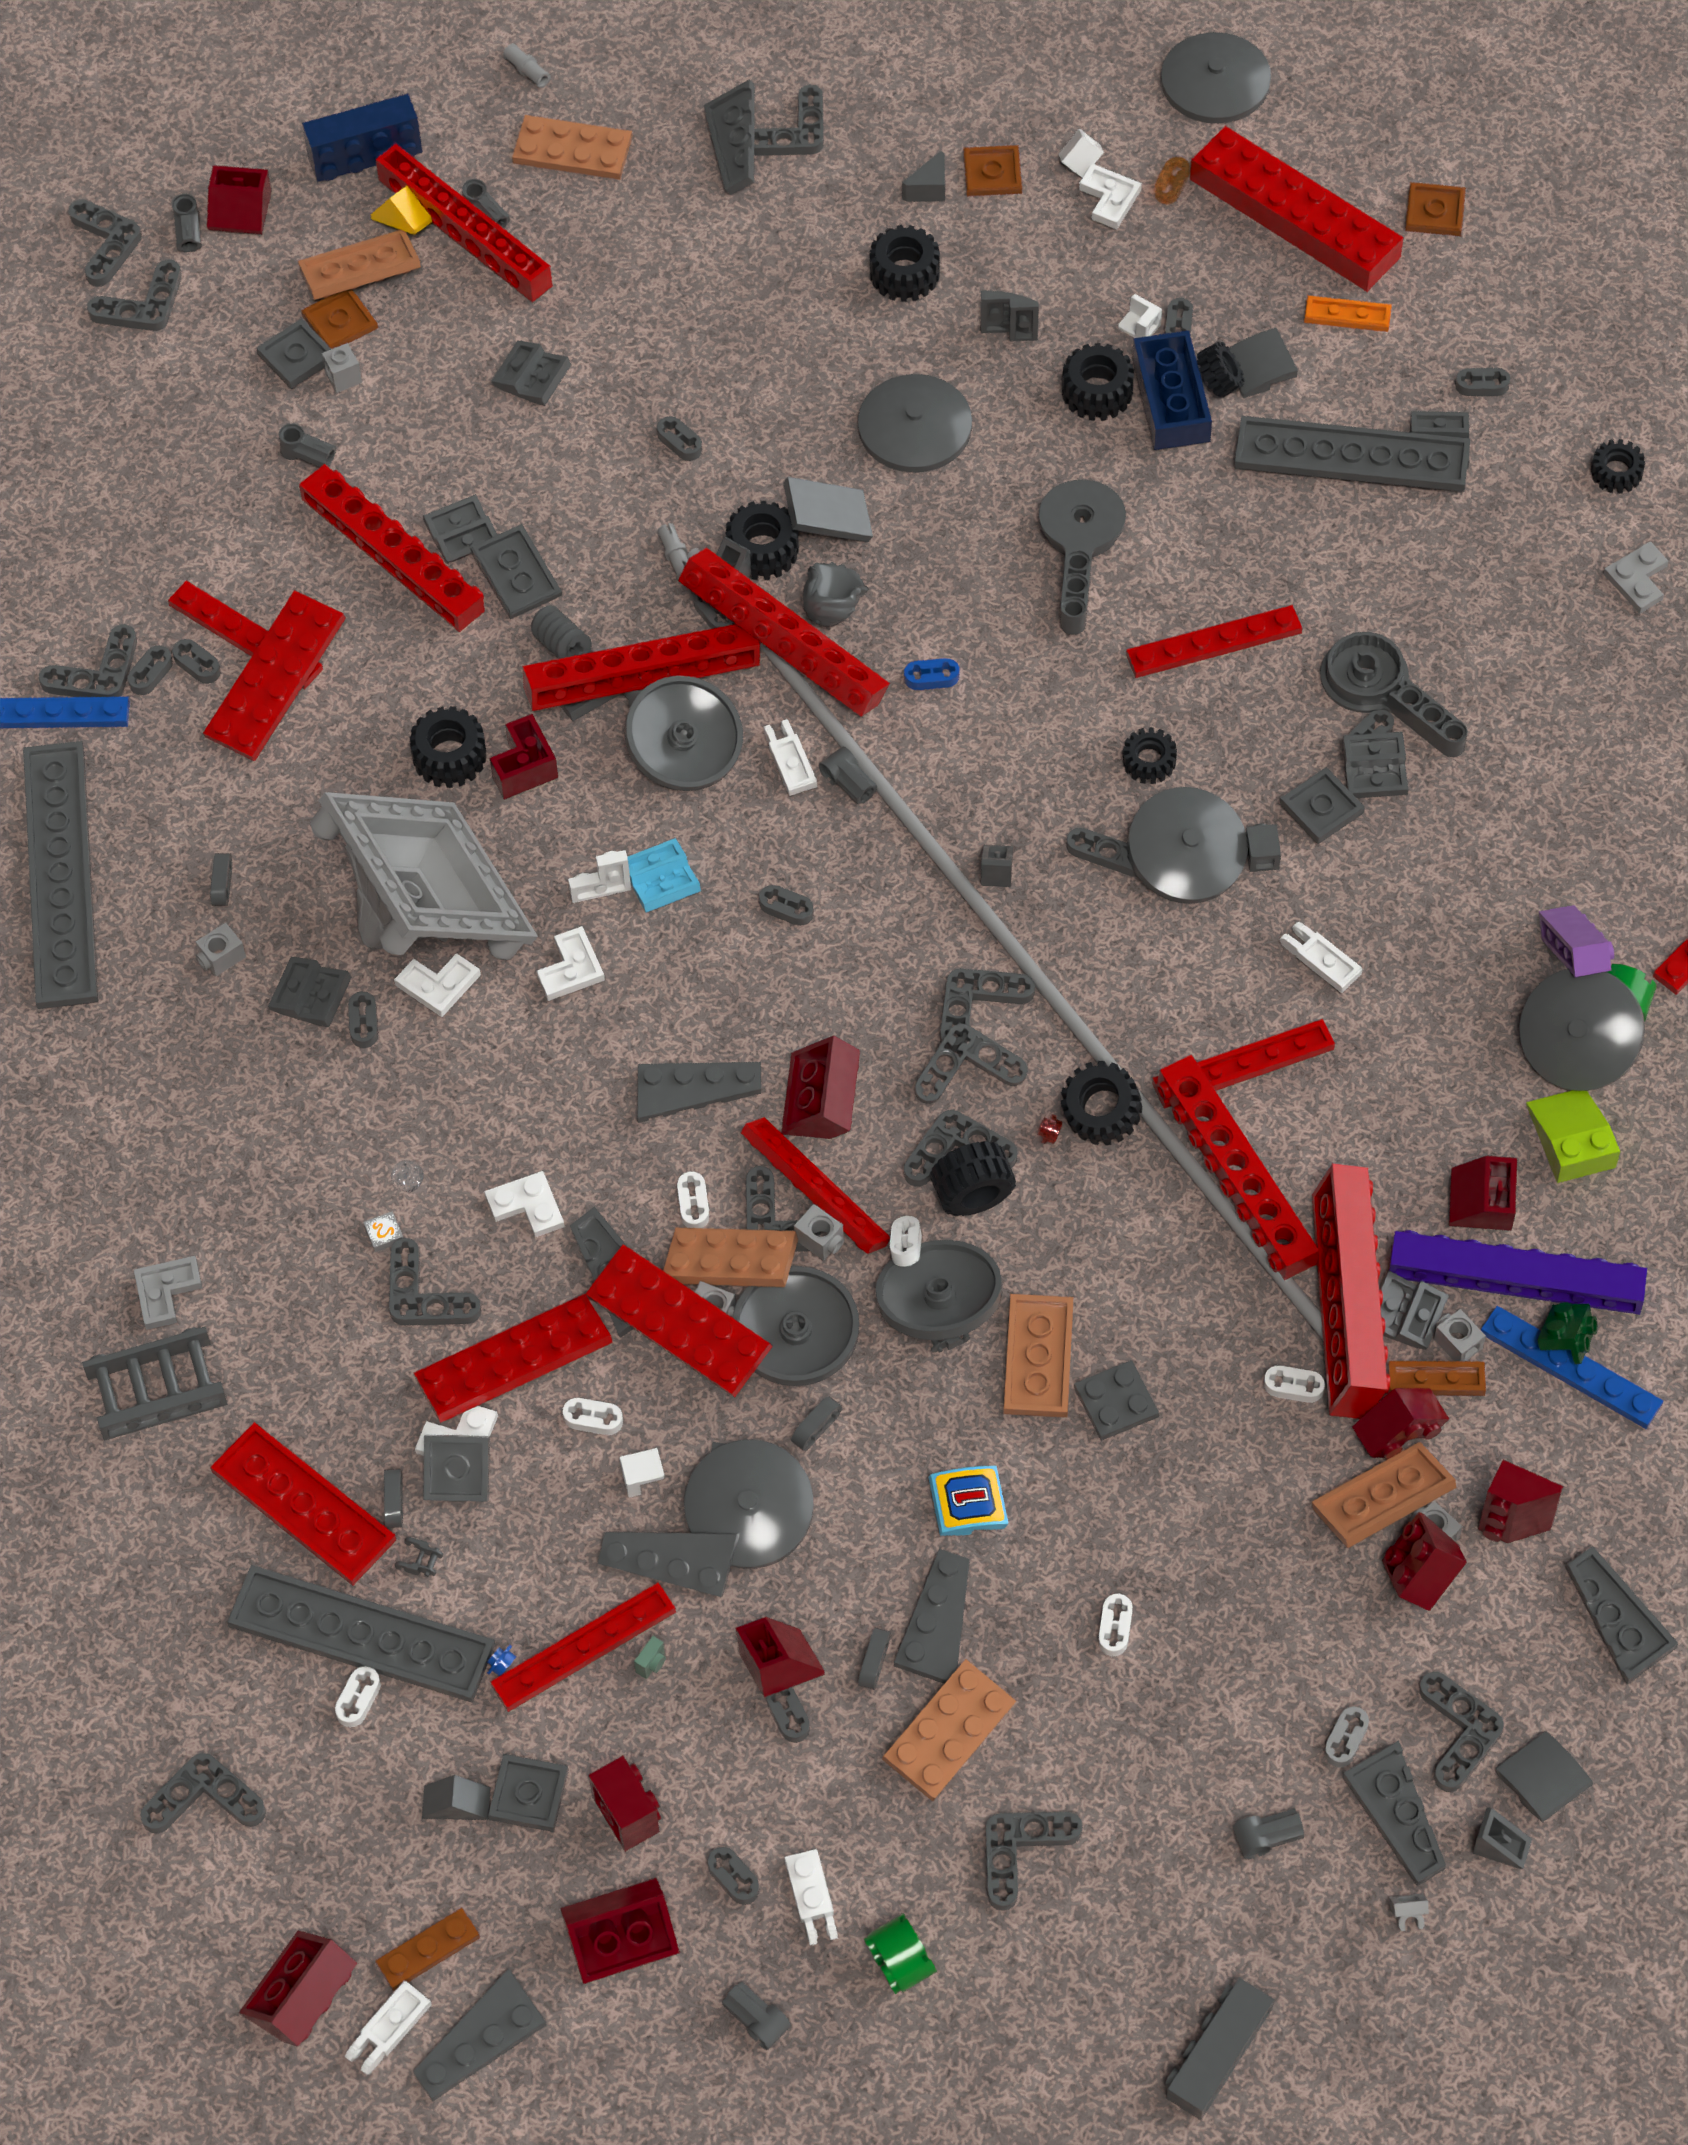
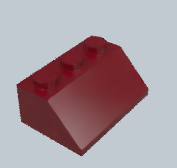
M833 1035L791 1053L781 1129L783 1135L832 1139L850 1132L857 1072L859 1069V1049Z
M1503 1459L1487 1491L1478 1530L1483 1532V1535L1491 1541H1503L1506 1543L1551 1530L1564 1486Z
M657 1878L560 1908L583 1984L680 1953L665 1897Z
M297 1930L241 2008L239 2014L282 2042L299 2047L301 2042L310 2036L312 2027L321 2014L329 2009L332 1999L338 1990L349 1981L351 1972L358 1963L333 1940Z

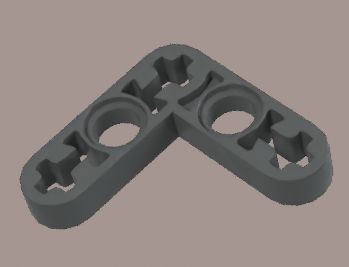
M809 84L799 90V128L755 129L754 140H759V144L754 145V156L812 155L819 153L823 149V92L820 87ZM810 95L814 97L813 106H808V96ZM809 116H814L818 119V121L809 124L806 123L804 119ZM808 133H814V143L812 144L808 143ZM783 138L791 141L786 146H780L776 142ZM768 139H771V145H768Z
M76 200L69 206L71 222L106 239L85 267L88 283L96 287L104 286L110 282L142 239L141 230L138 223L88 200ZM103 220H109L112 222V224L107 228H101L98 226V224ZM111 250H118L121 252L120 255L115 258H110L106 256V254Z
M166 259L157 264L145 302L107 296L92 298L87 304L90 319L98 324L148 331L162 330L168 324L182 279L179 263L175 260ZM169 270H172L173 272L169 273L168 282H165L164 274H167ZM159 292L169 293L166 299L159 300L155 298V295ZM101 307H105V309H102L100 313L96 312L97 310H100ZM155 308H158L160 317H156L155 320H151L150 318H153L155 316ZM126 310L135 312L130 318L120 316Z
M120 624L111 630L99 671L59 665L44 667L39 673L42 690L49 694L70 697H121L137 646V636L134 628L127 624ZM123 635H128V638L124 639L123 649H120L119 639H122ZM116 658L125 661L119 668L109 666V663ZM53 676H57L58 679H54L53 683H48V680H51ZM79 679L89 681L85 688L78 689L73 686ZM110 683H114L115 687H111L110 691L105 690V687H108Z
M1075 828L1068 833L1066 847L1071 855L1129 876L1138 877L1130 863L1126 842L1086 828ZM1080 838L1084 839L1085 843H1082L1080 847L1075 845V842H1078ZM1095 842V851L1091 852V847L1093 848V843ZM1109 847L1116 851V855L1111 858H1105L1100 854V851L1103 848Z
M964 968L951 971L946 983L940 1031L941 1043L952 1028V1024H966L970 1026L973 1000L1011 1004H1026L1030 1002L1035 995L1033 979L1028 975ZM958 979H964L965 984L963 988H957L956 983H958ZM974 980H978L977 990H973ZM988 981H993L999 985V989L995 992H987L982 986ZM1005 983H1009L1008 993H1004ZM1019 985H1025L1024 994L1018 993ZM961 1005L966 1009V1012L961 1016H954L949 1012L951 1006ZM962 1032L961 1035H958L953 1048L950 1049L946 1045L945 1049L957 1051L961 1043L968 1042L966 1040L967 1034Z
M957 1024L950 1029L917 1080L915 1095L922 1103L932 1104L942 1096L965 1059L1009 1086L1021 1084L1026 1078L1028 1067L1022 1058L971 1026ZM962 1032H965L967 1034L966 1040L969 1043L963 1042L957 1049V1053L962 1054L961 1057H958L954 1051L945 1049L946 1045L950 1049L955 1045L957 1039L954 1036L955 1033L961 1035ZM984 1047L992 1048L996 1053V1059L991 1063H985L979 1058V1051ZM1002 1055L1006 1057L1003 1064L1010 1068L1014 1065L1019 1066L1018 1072L1021 1074L1020 1077L1018 1075L1013 1076V1078L1008 1077L1009 1071L1002 1065L999 1071L994 1069L999 1064ZM942 1056L950 1057L954 1062L953 1069L948 1072L940 1071L936 1065L937 1059ZM931 1070L937 1077L945 1079V1082L943 1083L938 1079L934 1086V1091L937 1093L935 1095L929 1093L928 1096H925L923 1094L924 1088L921 1085H928L931 1082L933 1075L928 1074Z
M947 1110L937 1118L905 1162L904 1178L907 1183L915 1187L926 1185L931 1180L930 1172L932 1167L938 1163V1160L951 1152L955 1145L961 1147L971 1144L969 1138L973 1135H982L986 1141L1001 1145L1004 1152L1005 1150L1009 1151V1158L1007 1157L1011 1168L1017 1162V1147L1010 1140L961 1112ZM953 1120L957 1121V1128L951 1127L950 1130L946 1129V1122L952 1123ZM961 1131L965 1132L963 1138H961ZM930 1143H939L942 1145L943 1151L939 1154H930L927 1152L926 1147ZM923 1157L926 1160L923 1166V1174L912 1175V1168L917 1170L922 1164Z
M764 1166L750 1169L746 1177L747 1230H758V1224H764V1230H794V1225L799 1220L775 1221V1185L772 1171ZM759 1176H762L764 1179V1194H758L756 1181ZM760 1203L770 1208L769 1212L762 1216L756 1215L752 1211V1208ZM821 1231L815 1233L814 1235L820 1237L819 1235H820ZM797 1242L795 1252L809 1251Z
M401 1238L394 1242L390 1255L389 1310L391 1318L395 1323L403 1326L470 1324L479 1319L482 1311L480 1300L472 1293L419 1294L420 1253L418 1245L410 1238ZM404 1248H409L410 1251L408 1254V1266H403L401 1253ZM402 1276H410L414 1280L408 1288L398 1287L396 1281ZM421 1303L422 1315L417 1313V1304ZM439 1303L444 1306V1311L440 1315L432 1316L427 1313V1308L431 1304ZM449 1303H453V1315H449ZM464 1303L471 1304L468 1314L463 1313ZM406 1304L410 1310H407L406 1315H400L399 1310L402 1305Z
M1429 1672L1423 1676L1420 1682L1419 1693L1421 1698L1465 1730L1439 1762L1434 1774V1781L1441 1790L1454 1792L1462 1787L1500 1739L1504 1729V1722L1497 1712L1440 1672ZM1436 1682L1440 1683V1691L1448 1696L1449 1691L1453 1692L1446 1705L1442 1703L1445 1697L1438 1691H1435L1433 1694L1428 1692V1683L1434 1685ZM1462 1700L1469 1704L1471 1710L1466 1715H1459L1453 1711L1452 1704L1455 1701ZM1476 1710L1480 1711L1478 1719L1483 1723L1487 1724L1490 1721L1495 1723V1732L1493 1730H1489L1487 1733L1483 1732V1724L1476 1718L1474 1724L1469 1722L1473 1719ZM1465 1744H1471L1477 1748L1478 1756L1473 1759H1467L1461 1755L1460 1747ZM1457 1761L1461 1765L1456 1771L1455 1779L1457 1781L1454 1779H1450L1448 1782L1443 1779V1770L1447 1773L1450 1772Z
M199 1753L194 1755L145 1804L141 1810L140 1817L147 1831L155 1834L162 1833L203 1792L239 1823L247 1827L260 1824L265 1818L266 1809L262 1799L208 1753ZM209 1764V1771L215 1777L212 1784L210 1778L205 1773L197 1775V1765L206 1766ZM232 1783L236 1786L235 1793L232 1796L223 1798L218 1795V1788L222 1784ZM178 1786H185L189 1790L188 1796L182 1801H175L171 1798V1792ZM241 1796L243 1802L249 1807H253L256 1804V1815L253 1816L249 1813L244 1816V1808L238 1803ZM166 1799L169 1806L174 1808V1810L170 1811L169 1807H167L161 1813L163 1820L160 1823L156 1820L150 1823V1813H160L165 1808L162 1800Z
M1072 1812L999 1813L989 1818L986 1823L988 1900L993 1908L1005 1911L1014 1907L1017 1902V1846H1061L1076 1843L1081 1838L1083 1828L1082 1821L1078 1815ZM1048 1821H1053V1828H1062L1064 1822H1070L1071 1827L1077 1828L1071 1831V1835H1065L1062 1829H1054L1053 1836L1048 1837ZM1030 1822H1037L1042 1825L1044 1831L1039 1837H1030L1024 1830L1026 1825ZM998 1823H1003L1004 1828L1010 1829V1831H1005L1004 1845L998 1846V1834L996 1831L991 1830L996 1829ZM1001 1854L1008 1856L1011 1860L1010 1867L1005 1870H998L992 1864L994 1857ZM999 1878H1006V1891L1012 1893V1895H1007L1006 1901H1000V1897L993 1894L999 1892Z

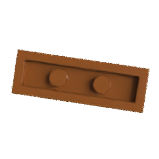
M1483 1361L1388 1362V1374L1390 1375L1389 1393L1394 1388H1430L1435 1396H1485L1486 1378L1485 1362Z
M460 1908L375 1960L391 1989L395 1991L403 1982H410L480 1939V1935L463 1908Z

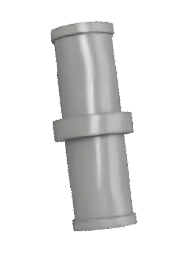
M514 43L505 48L503 52L504 58L517 67L519 74L527 76L539 88H543L549 83L551 79L550 73L539 66L537 60L532 55L525 54Z
M668 523L670 530L668 531L666 524L658 528L657 534L665 548L664 555L671 562L676 577L679 579L688 561L686 555L688 551L686 545L681 543L674 524Z

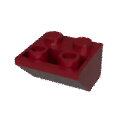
M213 165L208 185L207 230L262 234L272 192L268 169Z
M1483 1156L1452 1167L1449 1226L1512 1231L1516 1214L1517 1158Z
M1418 1512L1414 1519L1407 1523L1402 1535L1393 1546L1388 1548L1382 1560L1398 1597L1427 1611L1433 1608L1467 1563L1459 1545L1421 1512Z
M768 1617L735 1628L740 1656L764 1697L825 1675L823 1667L799 1628Z

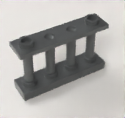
M206 1327L188 1328L178 1335L108 1355H95L88 1361L82 1362L87 1379L97 1378L106 1413L103 1416L97 1417V1421L104 1441L228 1405L221 1381L211 1382L201 1348L211 1345ZM189 1351L199 1386L196 1389L182 1392L178 1385L171 1356ZM159 1360L168 1395L165 1398L151 1401L148 1397L140 1365ZM128 1369L137 1404L134 1407L120 1410L117 1406L109 1374Z

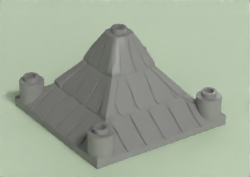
M325 792L318 800L321 808L310 820L312 832L321 840H334L340 833L347 843L345 848L358 885V931L363 943L367 947L384 949L392 955H404L414 941L427 937L468 938L472 940H488L489 950L495 958L511 960L523 944L531 945L538 937L454 802Z

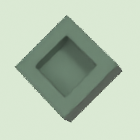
M654 1636L651 1637L634 1661L637 1674L647 1679L652 1671L657 1673L662 1668L666 1660L664 1642Z

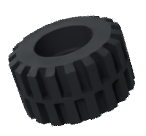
M899 225L897 229L890 227L886 229L885 234L880 233L877 235V241L873 240L870 250V279L873 281L874 288L879 289V293L882 296L889 294V299L894 301L896 297L901 298V302H907V298H912V301L919 300L920 294L925 297L929 295V289L932 291L935 289L936 282H939L940 251L938 243L934 242V237L931 234L926 235V230L922 228L916 230L915 226L909 225L908 228H903V225ZM901 260H909L915 262L914 264L908 266H901L895 264V262Z
M1095 343L1094 346L1086 344L1083 345L1082 350L1077 348L1073 351L1072 356L1068 355L1066 364L1063 365L1062 395L1065 405L1069 404V410L1072 413L1077 410V416L1081 418L1087 415L1091 421H1095V417H1101V421L1107 420L1108 415H1111L1112 418L1117 417L1119 410L1124 412L1127 409V404L1131 403L1134 367L1133 364H1130L1128 355L1123 356L1121 349L1117 348L1114 350L1113 345L1110 344L1106 346H1101V343ZM1102 378L1109 381V383L1095 385L1087 382V380Z
M760 501L761 504L750 502L746 508L743 505L737 509L738 514L732 513L730 522L726 524V537L750 550L752 579L758 580L759 576H764V580H770V575L773 574L778 578L782 576V570L788 572L791 569V563L795 564L797 560V554H799L798 530L792 529L787 508L782 507L780 509L779 504L772 502L771 505L767 504V501ZM757 536H769L775 539L767 544H755L749 541Z
M450 706L449 710H444V707H438L436 712H432V710L426 712L425 718L420 716L416 720L417 726H413L411 729L410 747L413 764L418 775H423V780L427 783L433 780L434 786L441 787L442 783H446V788H453V783L458 782L460 787L465 785V779L474 780L476 778L475 771L481 773L483 763H486V745L481 723H478L477 718L473 714L469 716L468 711L465 709L457 711V708ZM446 741H455L462 744L458 749L451 752H440L434 749L437 745Z
M1098 1061V1066H1093L1092 1062L1086 1063L1087 1069L1082 1071L1078 1067L1074 1070L1076 1076L1074 1078L1069 1076L1065 1081L1068 1087L1062 1088L1061 1095L1063 1100H1061V1107L1072 1131L1075 1134L1078 1133L1079 1137L1084 1141L1090 1139L1091 1144L1099 1145V1141H1103L1104 1145L1107 1146L1112 1145L1111 1140L1116 1138L1119 1143L1124 1140L1122 1135L1126 1132L1130 1136L1134 1131L1132 1125H1138L1140 1122L1139 1113H1142L1143 1106L1140 1102L1142 1099L1138 1088L1128 1071L1124 1068L1120 1070L1118 1064L1111 1062L1110 1066H1107L1105 1061ZM1099 1091H1111L1119 1096L1116 1107L1106 1115L1093 1116L1085 1112L1086 1102L1093 1094Z
M990 1141L967 1144L947 1153L938 1160V1163L932 1167L930 1172L931 1181L942 1208L947 1214H952V1216H968L986 1211L1004 1201L1016 1186L1015 1176L1002 1146L995 1142L990 1143Z

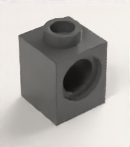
M1260 823L1248 826L1246 828V836L1248 841L1247 858L1249 872L1279 870L1281 850L1277 824L1267 825Z

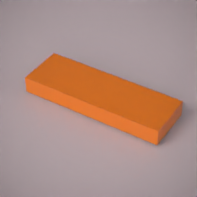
M1307 295L1304 323L1389 332L1392 304Z

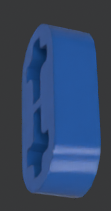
M948 658L910 662L904 669L905 684L913 690L952 687L957 684L960 676L958 663ZM949 669L950 676L945 677L943 670ZM914 672H919L921 679H915Z

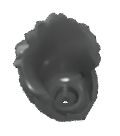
M834 562L830 564L815 563L808 568V580L803 589V609L807 617L815 624L823 627L835 626L856 611L855 607L859 599L866 594L869 587L864 584L860 575L854 569L846 568L844 564L837 566Z

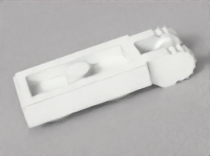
M788 719L780 722L782 733L785 735V738L776 739L774 730L770 725L764 726L763 731L769 744V750L788 795L791 796L816 788L817 781L800 740L797 734H794Z
M1297 922L1292 927V930L1305 942L1303 945L1289 934H1284L1279 939L1284 948L1293 955H1296L1300 961L1340 993H1343L1362 975L1363 969L1318 932H1313L1300 922Z
M817 1849L785 1857L801 1923L804 1922L809 1944H817L818 1939L812 1920L823 1917L830 1940L837 1939L838 1935L833 1919L834 1911Z
M403 1982L360 2031L361 2035L350 2046L345 2057L351 2062L354 2061L370 2042L376 2049L364 2061L361 2070L366 2075L370 2074L383 2060L384 2056L389 2055L431 2007V2001L408 1982Z

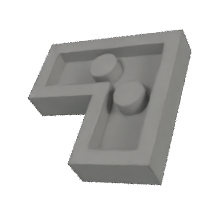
M1650 541L1606 567L1604 575L1637 612L1641 614L1663 600L1664 594L1649 577L1666 568L1669 561Z
M196 1256L134 1269L146 1330L177 1323L172 1295L202 1289Z

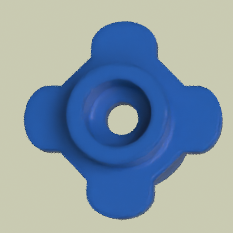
M511 1645L505 1651L499 1647L487 1663L492 1667L488 1670L487 1674L490 1675L493 1671L496 1675L501 1676L516 1658L509 1651L512 1648Z

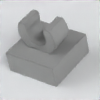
M1423 1893L1389 1897L1391 1912L1397 1917V1925L1401 1931H1406L1405 1921L1408 1917L1416 1918L1418 1929L1424 1928L1425 1922L1421 1914H1429L1428 1900Z

